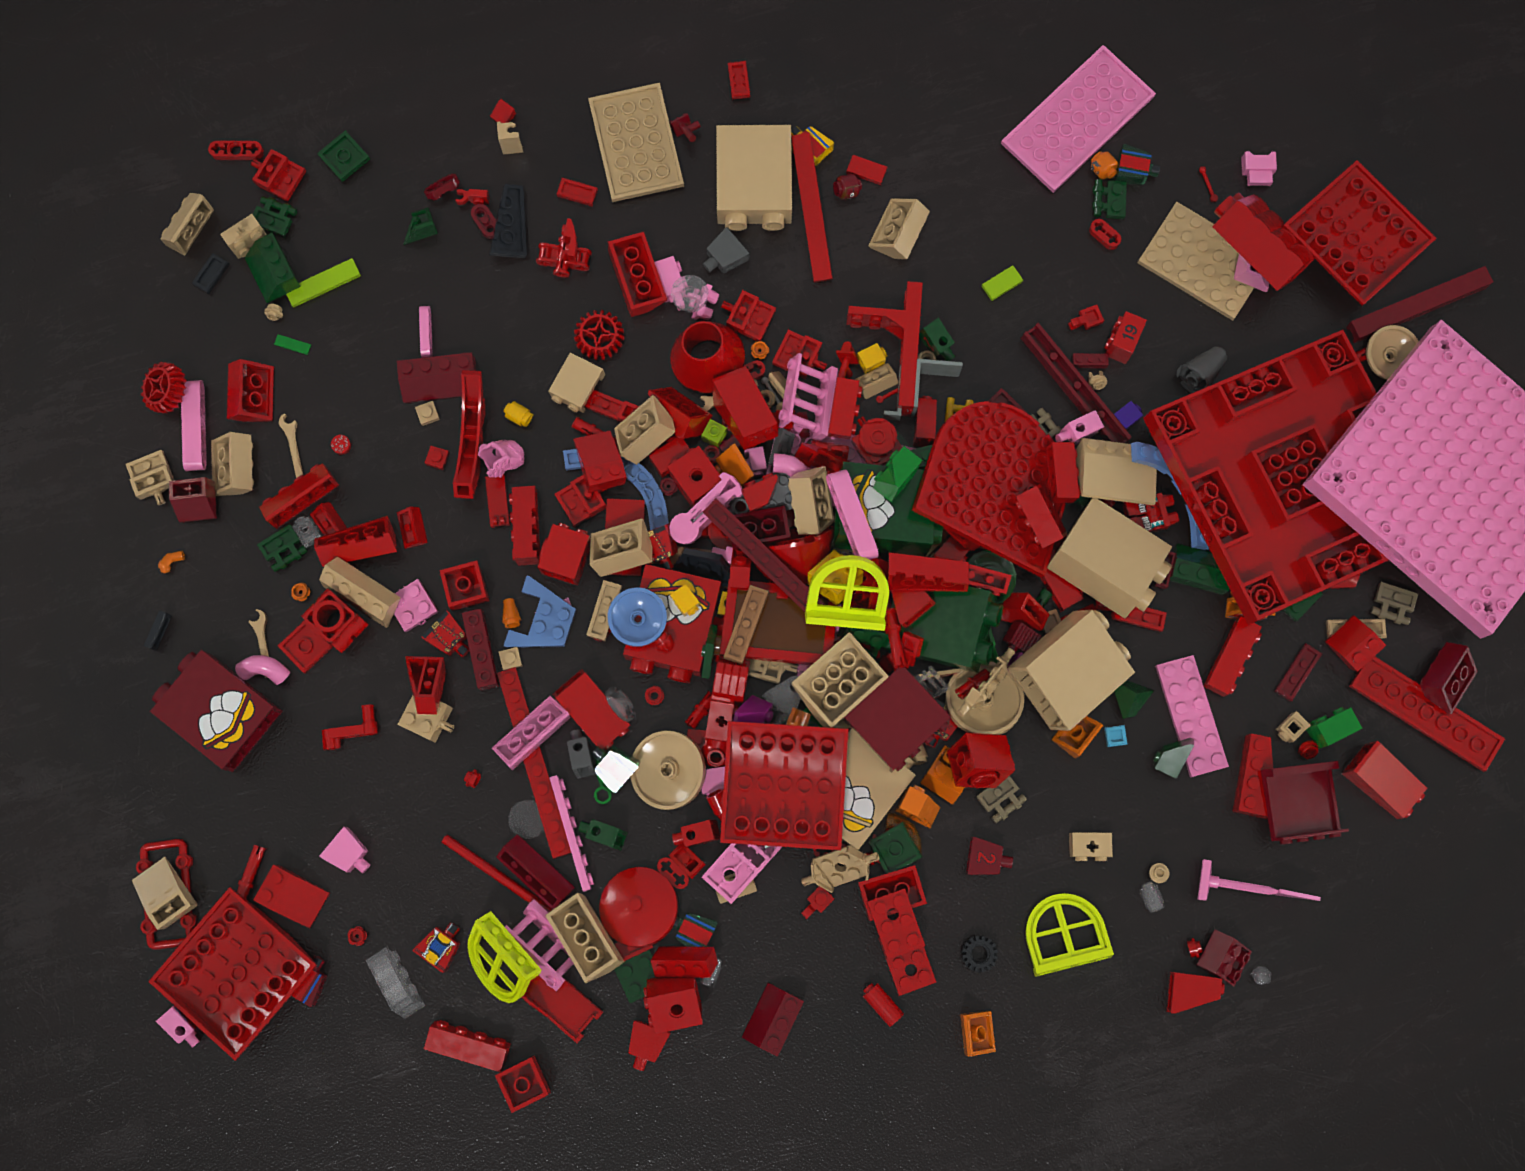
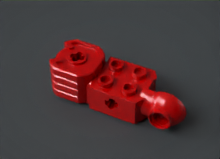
M721 655L719 656L705 743L701 749L705 763L709 767H725L728 721L734 720L735 711L744 700L750 660L744 659L742 665L724 659ZM718 752L721 754V757L716 758L712 753Z

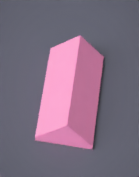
M549 696L494 745L492 749L513 770L570 719V714Z

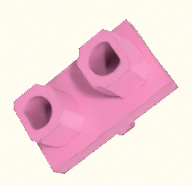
M707 284L706 287H702L701 292L695 289L693 294H687L686 299L690 301L689 307L694 308L695 306L692 319L697 320L701 318L709 320L711 318L713 310L706 307V303L715 304L719 297L717 292L711 290L712 285Z

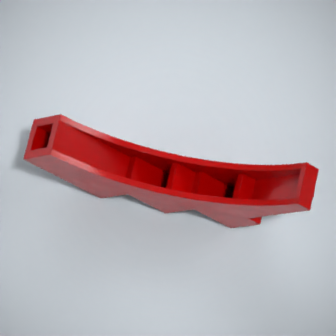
M462 370L461 434L457 466L453 479L454 498L473 499L481 472L478 452L479 447L483 444L482 426L486 416L485 399H483L482 371Z

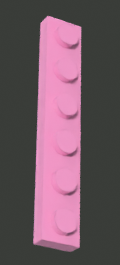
M557 775L550 777L583 892L592 890L591 885L594 884L591 873L587 874L585 866L588 865L586 855L581 854L580 847L583 844L580 835L576 836L574 828H577L575 817H571L569 809H572L569 798L564 796L563 791L566 790L564 780L559 779Z

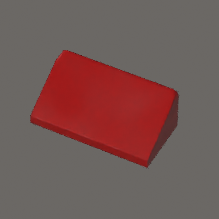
M330 502L321 503L310 514L324 536L347 529V526Z
M410 506L397 512L404 548L407 549L426 544L428 541L420 508Z

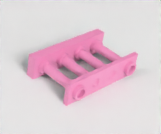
M798 353L793 358H790L787 364L788 374L782 409L779 413V427L783 428L790 422L811 429L813 432L812 440L820 441L828 436L838 368L831 366L823 372L801 364L802 354ZM799 371L820 379V389L799 381ZM797 388L816 395L818 398L817 405L796 398ZM794 405L814 412L816 415L815 422L794 415Z
M533 899L523 912L526 917L512 930L507 925L505 928L540 967L542 971L539 976L549 987L557 991L565 982L562 976L574 963L569 957L556 971L547 963L560 949L567 955L568 953L545 916L548 912ZM533 922L540 931L526 944L518 935ZM545 936H548L555 944L540 957L533 948Z

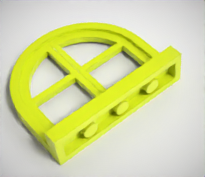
M855 555L836 557L824 563L817 569L810 581L805 609L806 624L885 631V614L889 598V586L883 570L873 561ZM850 567L847 584L823 582L833 571ZM857 568L869 572L877 581L878 587L854 585ZM820 587L846 589L843 606L817 604ZM853 590L877 592L878 598L875 610L850 607Z
M1072 894L1049 896L1036 905L1028 918L1026 941L1034 966L1033 972L1035 977L1108 959L1114 955L1103 918L1098 910L1082 897ZM1061 905L1075 906L1084 911L1091 920L1067 925ZM1054 906L1060 927L1036 933L1039 918L1046 910ZM1093 924L1100 945L1075 951L1069 929ZM1061 932L1067 953L1042 959L1037 938Z
M491 911L475 921L468 939V954L474 971L491 994L501 1001L513 1003L525 994L530 981L538 976L542 970ZM482 936L497 953L494 961L479 944ZM480 954L491 966L489 974L482 964ZM503 961L519 978L516 986L500 969ZM497 974L511 991L505 990L495 983Z

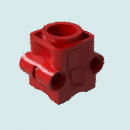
M329 588L301 616L309 626L341 653L369 625ZM340 612L338 623L328 628L327 621L330 615Z

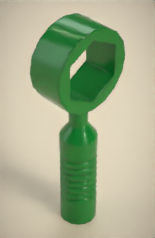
M603 757L595 758L596 767L604 773V770L598 766ZM597 771V780L600 782V787L595 790L594 798L600 804H607L612 798V793L607 787H604L603 781L605 777ZM602 789L608 791L609 798L604 802L598 800L597 793Z

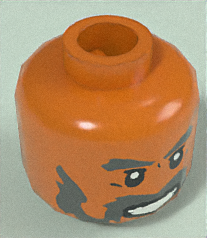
M1100 151L1091 159V169L1100 179H1111L1117 174L1118 161L1109 152Z

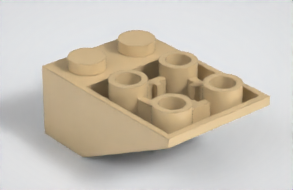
M166 857L132 880L145 912L157 930L166 929L198 906Z

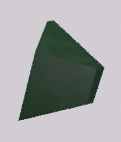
M429 207L411 213L412 219L403 245L438 234Z
M1127 680L1114 692L1123 719L1136 716L1155 690Z

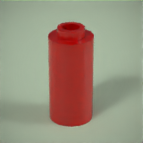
M870 983L863 990L865 993L863 995L864 999L889 1027L904 1015L902 1010L878 983L875 985Z

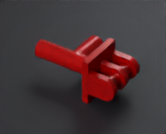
M847 341L843 343L841 350H836V354L842 363L838 373L840 378H845V376L847 378L852 377L853 373L849 364H859L857 354L851 342Z

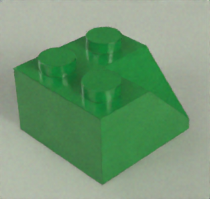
M905 446L900 451L896 449L893 452L889 462L886 464L887 469L884 472L880 471L874 478L876 482L873 489L890 502L896 498L915 476L923 461Z
M1343 707L1332 711L1333 716L1329 718L1325 715L1309 722L1311 726L1306 731L1311 740L1316 742L1318 749L1329 746L1362 729L1351 707L1345 710Z

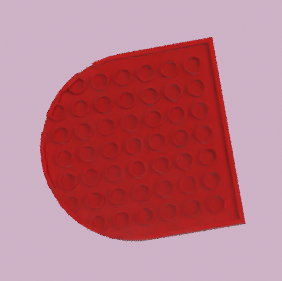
M984 401L970 404L960 409L945 421L936 435L912 511L1039 577L1045 576L1054 543L1044 548L1041 545H1037L1033 537L1035 533L1032 527L1029 528L1024 520L1026 515L1023 510L1020 511L1015 501L1017 500V495L1042 483L1050 498L1046 447L1054 442L1049 434L1046 435L1038 426L1040 423L1032 416L1006 403ZM1052 503L1059 518L1062 519L1066 503Z

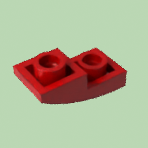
M567 218L566 224L562 226L561 235L564 236L565 243H567L565 254H567L570 262H576L578 253L577 237L572 220Z

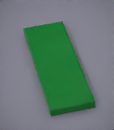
M279 334L274 343L276 346L308 355L311 344Z

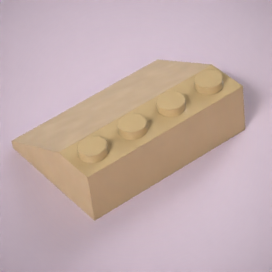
M1088 438L1081 439L1076 448V466L1079 469L1078 479L1082 497L1155 505L1157 469L1132 462L1131 444Z
M849 632L791 684L822 727L832 728L889 676Z

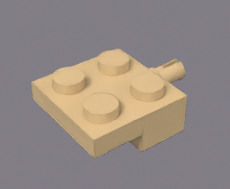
M250 214L220 235L239 259L246 256L256 240L267 234L253 214Z
M159 450L127 463L126 467L131 478L129 480L135 496L140 500L149 496H155L157 505L165 504L162 492L169 489V481L175 480L164 451Z
M747 659L750 660L748 676L775 684L780 683L781 676L785 670L796 673L798 665L791 663Z
M412 695L397 725L436 743L442 729L450 733L453 731L450 728L454 729V725L446 722L453 708L440 702L437 714H417Z

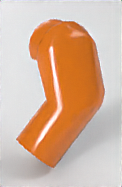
M184 552L167 553L158 563L160 572L168 573L171 570L170 565L172 562L185 560Z

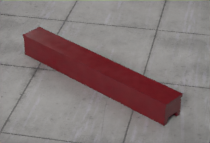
M1486 266L1355 319L1346 327L1348 330L1350 329L1354 337L1353 342L1356 343L1371 337L1377 330L1385 326L1400 325L1482 291L1490 286L1493 280Z
M1037 323L1029 331H1026L1021 340L1084 416L1096 410L1104 425V428L1098 432L1099 436L1104 441L1128 444L1132 438L1131 435L1043 327Z

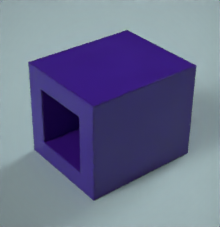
M1130 401L1117 411L1114 416L1127 430L1138 422L1143 414L1141 408Z

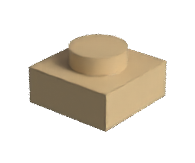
M433 401L415 407L422 426L440 420Z
M518 647L499 651L503 671L523 666Z

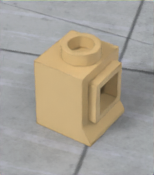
M1296 711L1291 713L1276 730L1279 732L1278 736L1283 741L1291 743L1311 725ZM1292 722L1299 727L1295 734L1288 728Z

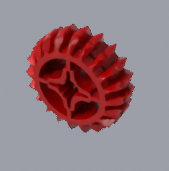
M594 310V315L592 316L587 312V319L581 317L582 323H576L578 329L574 330V334L577 335L574 337L575 342H578L576 344L577 348H581L582 354L587 353L588 358L594 355L595 360L598 359V356L605 360V355L607 354L611 358V352L618 353L617 347L623 346L620 342L625 339L622 335L624 333V329L621 328L622 323L617 322V316L612 317L611 312L605 315L604 310H601L600 314H597V311ZM597 323V325L594 328H589L591 325ZM604 323L611 326L614 333L605 330ZM600 329H601L602 334L600 335V337H599L598 340H597V337H596V336L599 335ZM584 337L593 340L595 347L590 346L584 340ZM610 342L608 345L602 347L603 343Z
M160 362L159 364H154L153 368H149V373H145V380H142L144 382L143 386L140 387L143 389L141 396L144 397L142 402L146 403V407L157 413L173 412L174 408L179 407L178 403L182 402V396H185L184 390L187 388L184 386L187 381L184 379L185 374L172 363Z

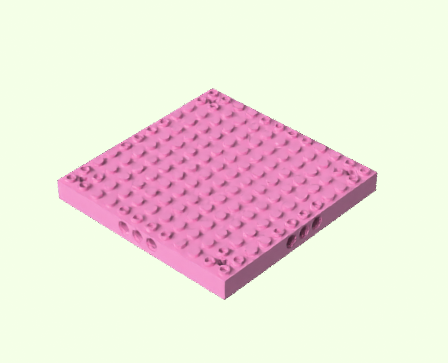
M1440 320L1429 328L1302 485L1481 639L1495 632L1525 592V391L1443 320Z

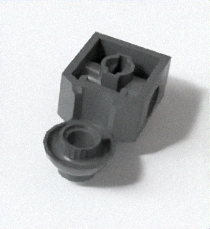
M773 473V475L778 474L780 480L771 503L757 510L785 506L786 511L793 509L791 505L792 495L788 487L790 476L784 473ZM756 479L755 482L757 483L759 481H762L763 479ZM743 495L740 498L735 497L731 500L727 508L733 515L752 512L749 510ZM738 501L746 504L744 511L737 509L736 504Z

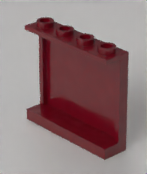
M904 667L898 668L847 714L843 721L860 735L885 762L892 773L895 769L900 771L906 765L905 760L909 756L913 759L921 751L919 747L923 743L928 745L935 738L933 734L938 729L942 732L949 725L947 721L951 716Z
M1338 761L1261 770L1271 841H1280V844H1290L1292 839H1296L1297 842L1309 841L1308 837L1318 840L1325 839L1327 834L1331 838L1340 837L1342 832H1349V829H1341L1332 775V769H1339Z

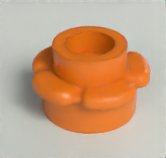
M758 341L751 346V354L754 358L764 359L769 353V347L765 342Z
M298 583L292 587V597L295 600L305 601L307 596L310 595V588L305 583Z

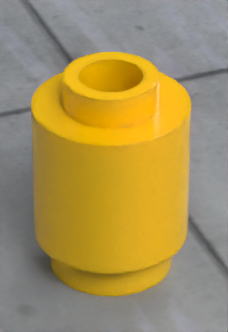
M515 401L508 403L504 408L505 418L519 426L527 427L532 420L533 414L530 410Z

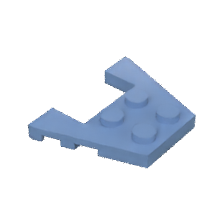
M526 576L521 592L538 597L540 601L529 634L525 635L509 630L504 647H565L577 610L536 580Z

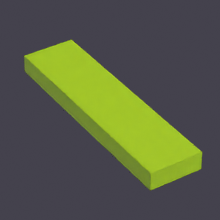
M353 258L300 282L301 287L287 293V297L294 308L360 277L361 274Z

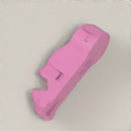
M725 472L720 474L721 481L687 513L676 515L672 519L669 527L670 535L676 542L692 544L701 537L703 529L712 523L703 511L715 498L728 508L731 500L735 497L740 498L744 494L741 484L734 476Z

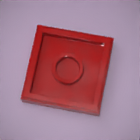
M305 620L278 645L304 674L333 648Z

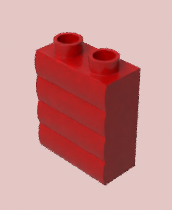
M1239 192L1233 197L1230 195L1214 211L1220 219L1212 227L1277 291L1291 283L1315 259L1310 250L1299 243L1296 237L1283 227L1285 223L1282 218L1274 211L1269 210L1267 204L1255 194L1245 198Z

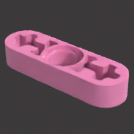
M420 306L421 358L432 357L430 306Z

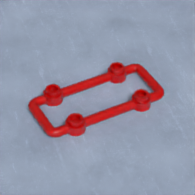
M172 839L144 844L140 849V861L136 864V871L141 874L154 865L151 860H148V851L179 847V855L175 859V864L181 869L182 882L191 894L189 868L193 865V858L187 852L185 841L182 839ZM144 909L145 920L142 921L140 928L146 934L149 948L158 950L178 947L185 940V938L155 942L154 933L157 932V929ZM192 910L180 919L181 926L186 929V937L198 924V918L192 913Z

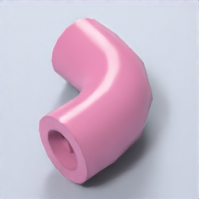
M774 453L773 473H784L792 477L798 472L808 470L805 464L795 456Z
M265 655L250 656L235 666L237 675L243 680H248L254 675L261 674L268 677L275 685L282 683L290 674V671L283 664Z

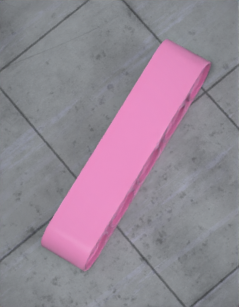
M202 380L186 381L184 386L187 388L184 390L185 396H182L181 402L183 468L185 471L205 470L207 461L204 383Z
M845 469L827 474V485L853 554L869 560L878 558L875 540L848 471Z

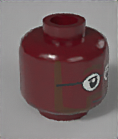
M854 174L838 176L833 183L835 195L842 200L857 197L862 189L860 179Z

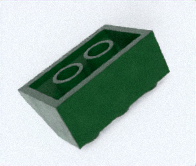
M273 233L253 243L245 256V260L266 303L301 287Z
M1176 544L1174 550L1176 555L1170 581L1221 595L1229 591V587L1211 552Z

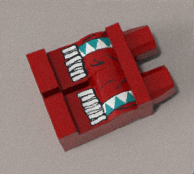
M1156 494L1155 505L1122 503L1125 517L1150 533L1166 530L1171 525L1179 522L1178 513H1167L1166 507L1174 505L1173 495Z

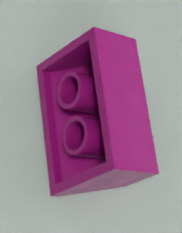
M752 695L735 711L733 722L769 724L773 717V703Z

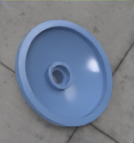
M630 588L618 594L611 602L607 617L608 625L613 635L620 642L634 647L645 646L657 640L663 633L667 622L666 608L663 601L654 592L645 588ZM640 616L642 620L638 623L635 622V617Z

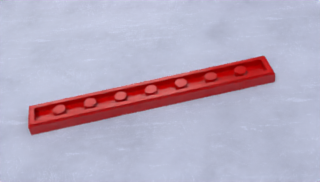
M810 132L792 135L814 282L832 280Z

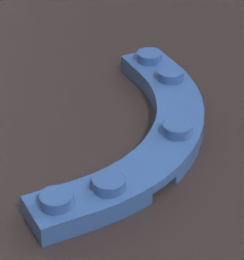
M1141 442L1131 443L1132 462L1153 467L1163 474L1167 473L1172 478L1171 482L1181 495L1158 447ZM1186 504L1190 521L1192 548L1208 550L1209 547Z
M576 449L564 450L566 471L581 469ZM621 457L627 479L633 483L645 500L650 530L668 524L666 503L653 476L640 463L636 465Z

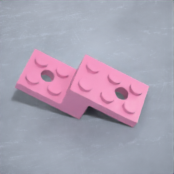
M731 843L702 878L732 904L782 847L770 846L765 849L764 845ZM727 870L735 872L736 876L733 881L729 882L724 879V873Z

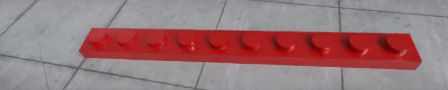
M516 667L497 673L513 728L530 714ZM539 746L523 761L553 859L570 854L571 849Z

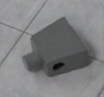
M726 227L707 247L709 259L703 265L708 272L718 267L722 273H726L749 260V252Z
M580 729L571 731V740L567 741L574 774L577 779L596 774L587 738L582 736Z

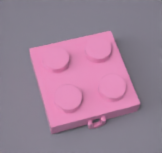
M416 579L407 586H403L404 588L399 589L395 593L401 599L394 615L405 632H408L417 625L425 624L428 618L439 612L419 579Z

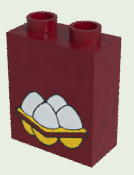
M200 650L198 654L191 652L180 662L178 670L181 674L172 685L168 682L164 683L155 692L152 701L156 704L150 712L222 770L234 772L283 710L245 680L241 679L212 654Z

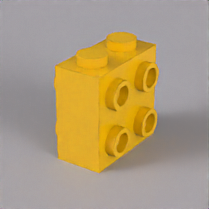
M833 550L808 572L807 584L810 585L814 573L824 563L845 555ZM850 567L833 571L823 582L847 584ZM857 568L854 585H861L863 583L864 571L860 568ZM820 587L819 593L837 606L844 600L846 589Z

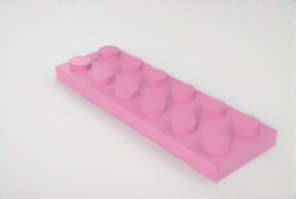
M1194 655L1156 665L1155 668L1178 741L1188 738L1194 739V747L1185 762L1189 776L1194 777L1229 767Z

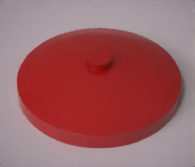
M647 867L626 869L614 876L603 890L599 904L601 922L607 933L623 945L629 947L653 945L670 932L678 915L676 891L670 881L656 870Z

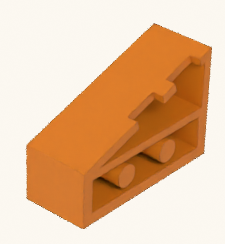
M916 785L914 787L910 786L905 790L895 811L930 829L940 807L925 794L926 790Z

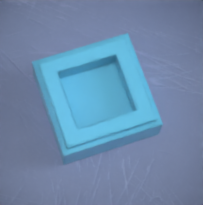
M1125 725L1104 728L1107 747L1127 745Z

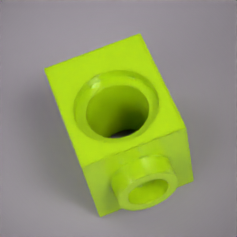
M710 419L701 435L702 441L720 448L719 445H721V442L727 435V427Z

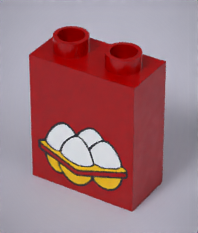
M645 564L640 588L654 592L663 601L667 612V622L664 631L672 635L674 643L672 649L668 651L657 649L654 642L640 647L625 645L623 655L626 660L631 661L630 670L652 675L654 666L669 669L668 679L690 683L692 675L701 677L704 657L701 656L702 647L706 645L710 625H713L712 623L716 615L722 590L721 581ZM684 584H687L700 602V606L695 614L684 617L672 601L670 594ZM637 616L634 619V621L637 623L642 620L640 616Z

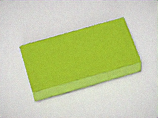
M1012 265L983 283L981 287L990 300L993 301L1022 283L1023 279Z

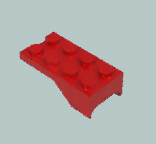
M538 975L530 981L525 994L521 997L552 1021L577 1044L584 1036L582 1031L592 1019L598 1020L604 1013L567 979L555 991Z

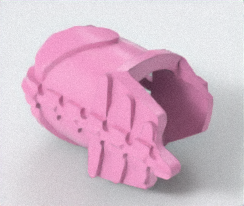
M513 440L493 441L488 444H482L479 447L478 456L484 460L489 470L487 471L489 477L501 478L505 471L516 469L524 464V450ZM493 449H496V456L492 453Z

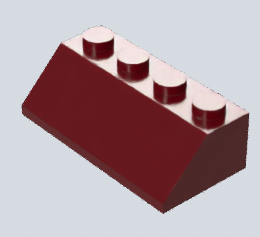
M473 353L397 361L398 381L403 403L462 397V370L476 371V361Z

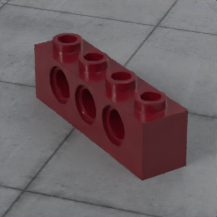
M482 609L463 612L462 617L477 688L482 691L499 687L485 614Z

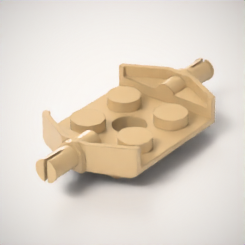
M1008 648L1003 656L996 658L998 662L989 674L990 678L987 682L983 681L977 690L972 687L964 704L957 711L960 716L964 717L969 709L982 707L999 683L1005 679L1008 672L1007 665L1010 658L1015 654L1013 649Z
M849 845L841 848V850H835L815 857L811 862V876L802 878V884L807 886L816 883L832 893L834 887L866 876L867 881L870 874L869 864L880 859L879 854L875 852L866 855V853L863 854Z

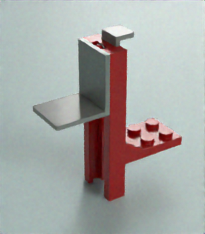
M907 282L903 310L849 306L846 325H850L853 328L867 326L875 330L884 328L901 339L896 411H884L883 418L887 420L900 421L901 416L915 417L918 408L920 374L959 377L963 366L962 362L917 359L922 282Z

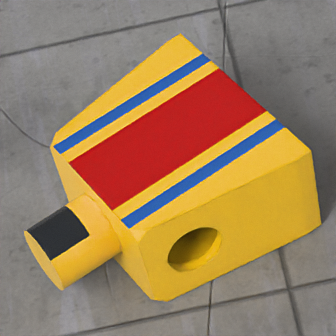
M795 126L791 130V136L810 132L815 166L833 151L834 142L810 126L802 132Z

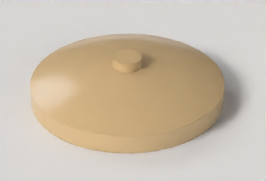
M996 663L981 664L979 672L987 669L991 673ZM960 669V673L952 676L945 695L946 708L953 722L967 733L1001 735L1017 723L1024 707V692L1009 670L1005 679L999 683L995 691L986 699L985 704L982 707L969 709L964 717L960 716L957 711L964 704L966 697L963 700L957 696L959 692L956 694L955 689L967 682V678H972L977 673Z
M660 731L646 737L635 749L630 763V768L634 771L633 773L630 772L631 782L638 796L650 806L664 810L677 809L694 800L702 789L706 775L705 760L699 746L687 735L676 731Z

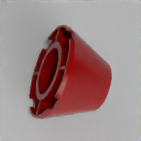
M696 322L685 329L675 340L670 356L671 367L678 381L686 388L699 391V393H713L712 379L743 367L745 363L744 346L740 337L728 326L717 322ZM703 341H715L721 345L719 350L709 358L698 359L690 355L692 349Z
M830 526L831 528L827 527L820 534L799 535L797 528L789 529L791 539L764 545L804 584H807L808 572L830 554L834 528L833 526Z

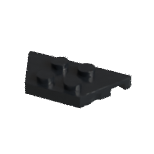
M684 548L674 563L673 568H671L673 571L721 581L722 586L728 587L730 565L721 554Z

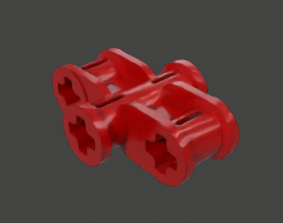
M564 236L558 238L559 245L539 243L538 248L540 251L536 263L541 266L556 267L553 270L555 276L569 277L568 269L589 270L588 261L589 256L592 254L591 250L578 247L577 261L570 262L567 254H565L567 243H565Z

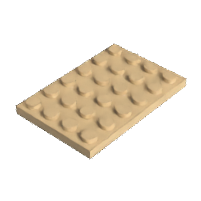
M660 83L588 98L612 202L684 187Z
M1176 202L1137 263L1233 321L1254 289L1252 286L1234 280L1239 253L1212 227L1214 225L1212 222Z

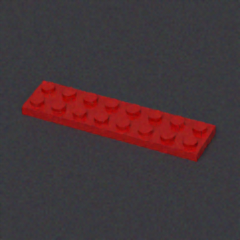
M1375 656L1357 672L1349 686L1483 772L1487 771L1505 738L1458 708H1455L1452 714L1446 713L1424 696L1420 684Z

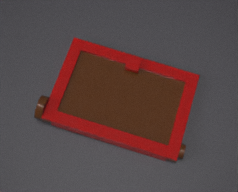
M730 579L728 582L722 636L716 635L714 655L724 656L749 589L729 587ZM750 581L749 587L752 585L767 590L769 594L745 659L812 665L834 646L836 626L806 624L805 612L775 583ZM819 593L818 598L825 605L836 606Z

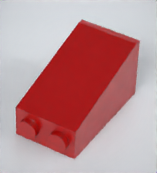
M746 366L712 379L714 407L744 450L778 437V423Z
M582 669L552 694L600 751L610 748L617 736L622 737L629 731L628 727L630 724Z
M1379 741L1364 744L1341 773L1396 819L1409 817L1413 812L1412 807L1425 797L1424 792L1427 789Z

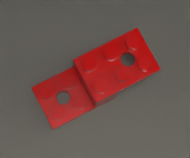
M905 888L867 901L898 995L900 996L936 983L924 949L925 943ZM891 908H895L898 911V917L895 920H890L887 917V912ZM907 965H915L916 972L914 975L906 974L905 968Z

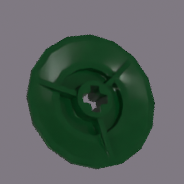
M989 550L975 553L966 561L969 564L1012 575L1007 594L995 595L998 598V604L1003 603L1011 596L1016 586L1017 577L1012 562Z

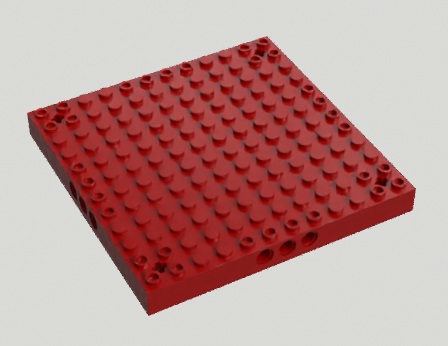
M1344 330L1156 408L1143 418L1248 625L1389 561L1381 552L1302 485L1377 394Z

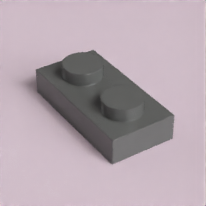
M778 428V437H775L769 465L773 466L774 453L790 455L795 434L784 428Z

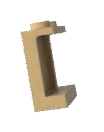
M570 353L548 392L554 402L558 404L563 402L568 405L570 410L584 413V406L598 381L603 380L605 372L602 368Z

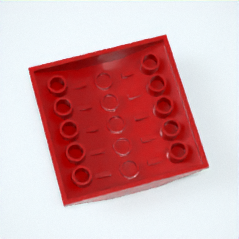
M1358 160L1283 225L1296 237L1299 243L1310 250L1314 258L1362 306L1437 239Z
M728 721L720 843L841 850L848 729Z
M229 887L148 982L236 1061L317 964L269 916Z

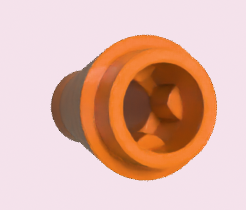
M513 598L503 600L502 623L505 625V628L520 626L521 617L515 600Z

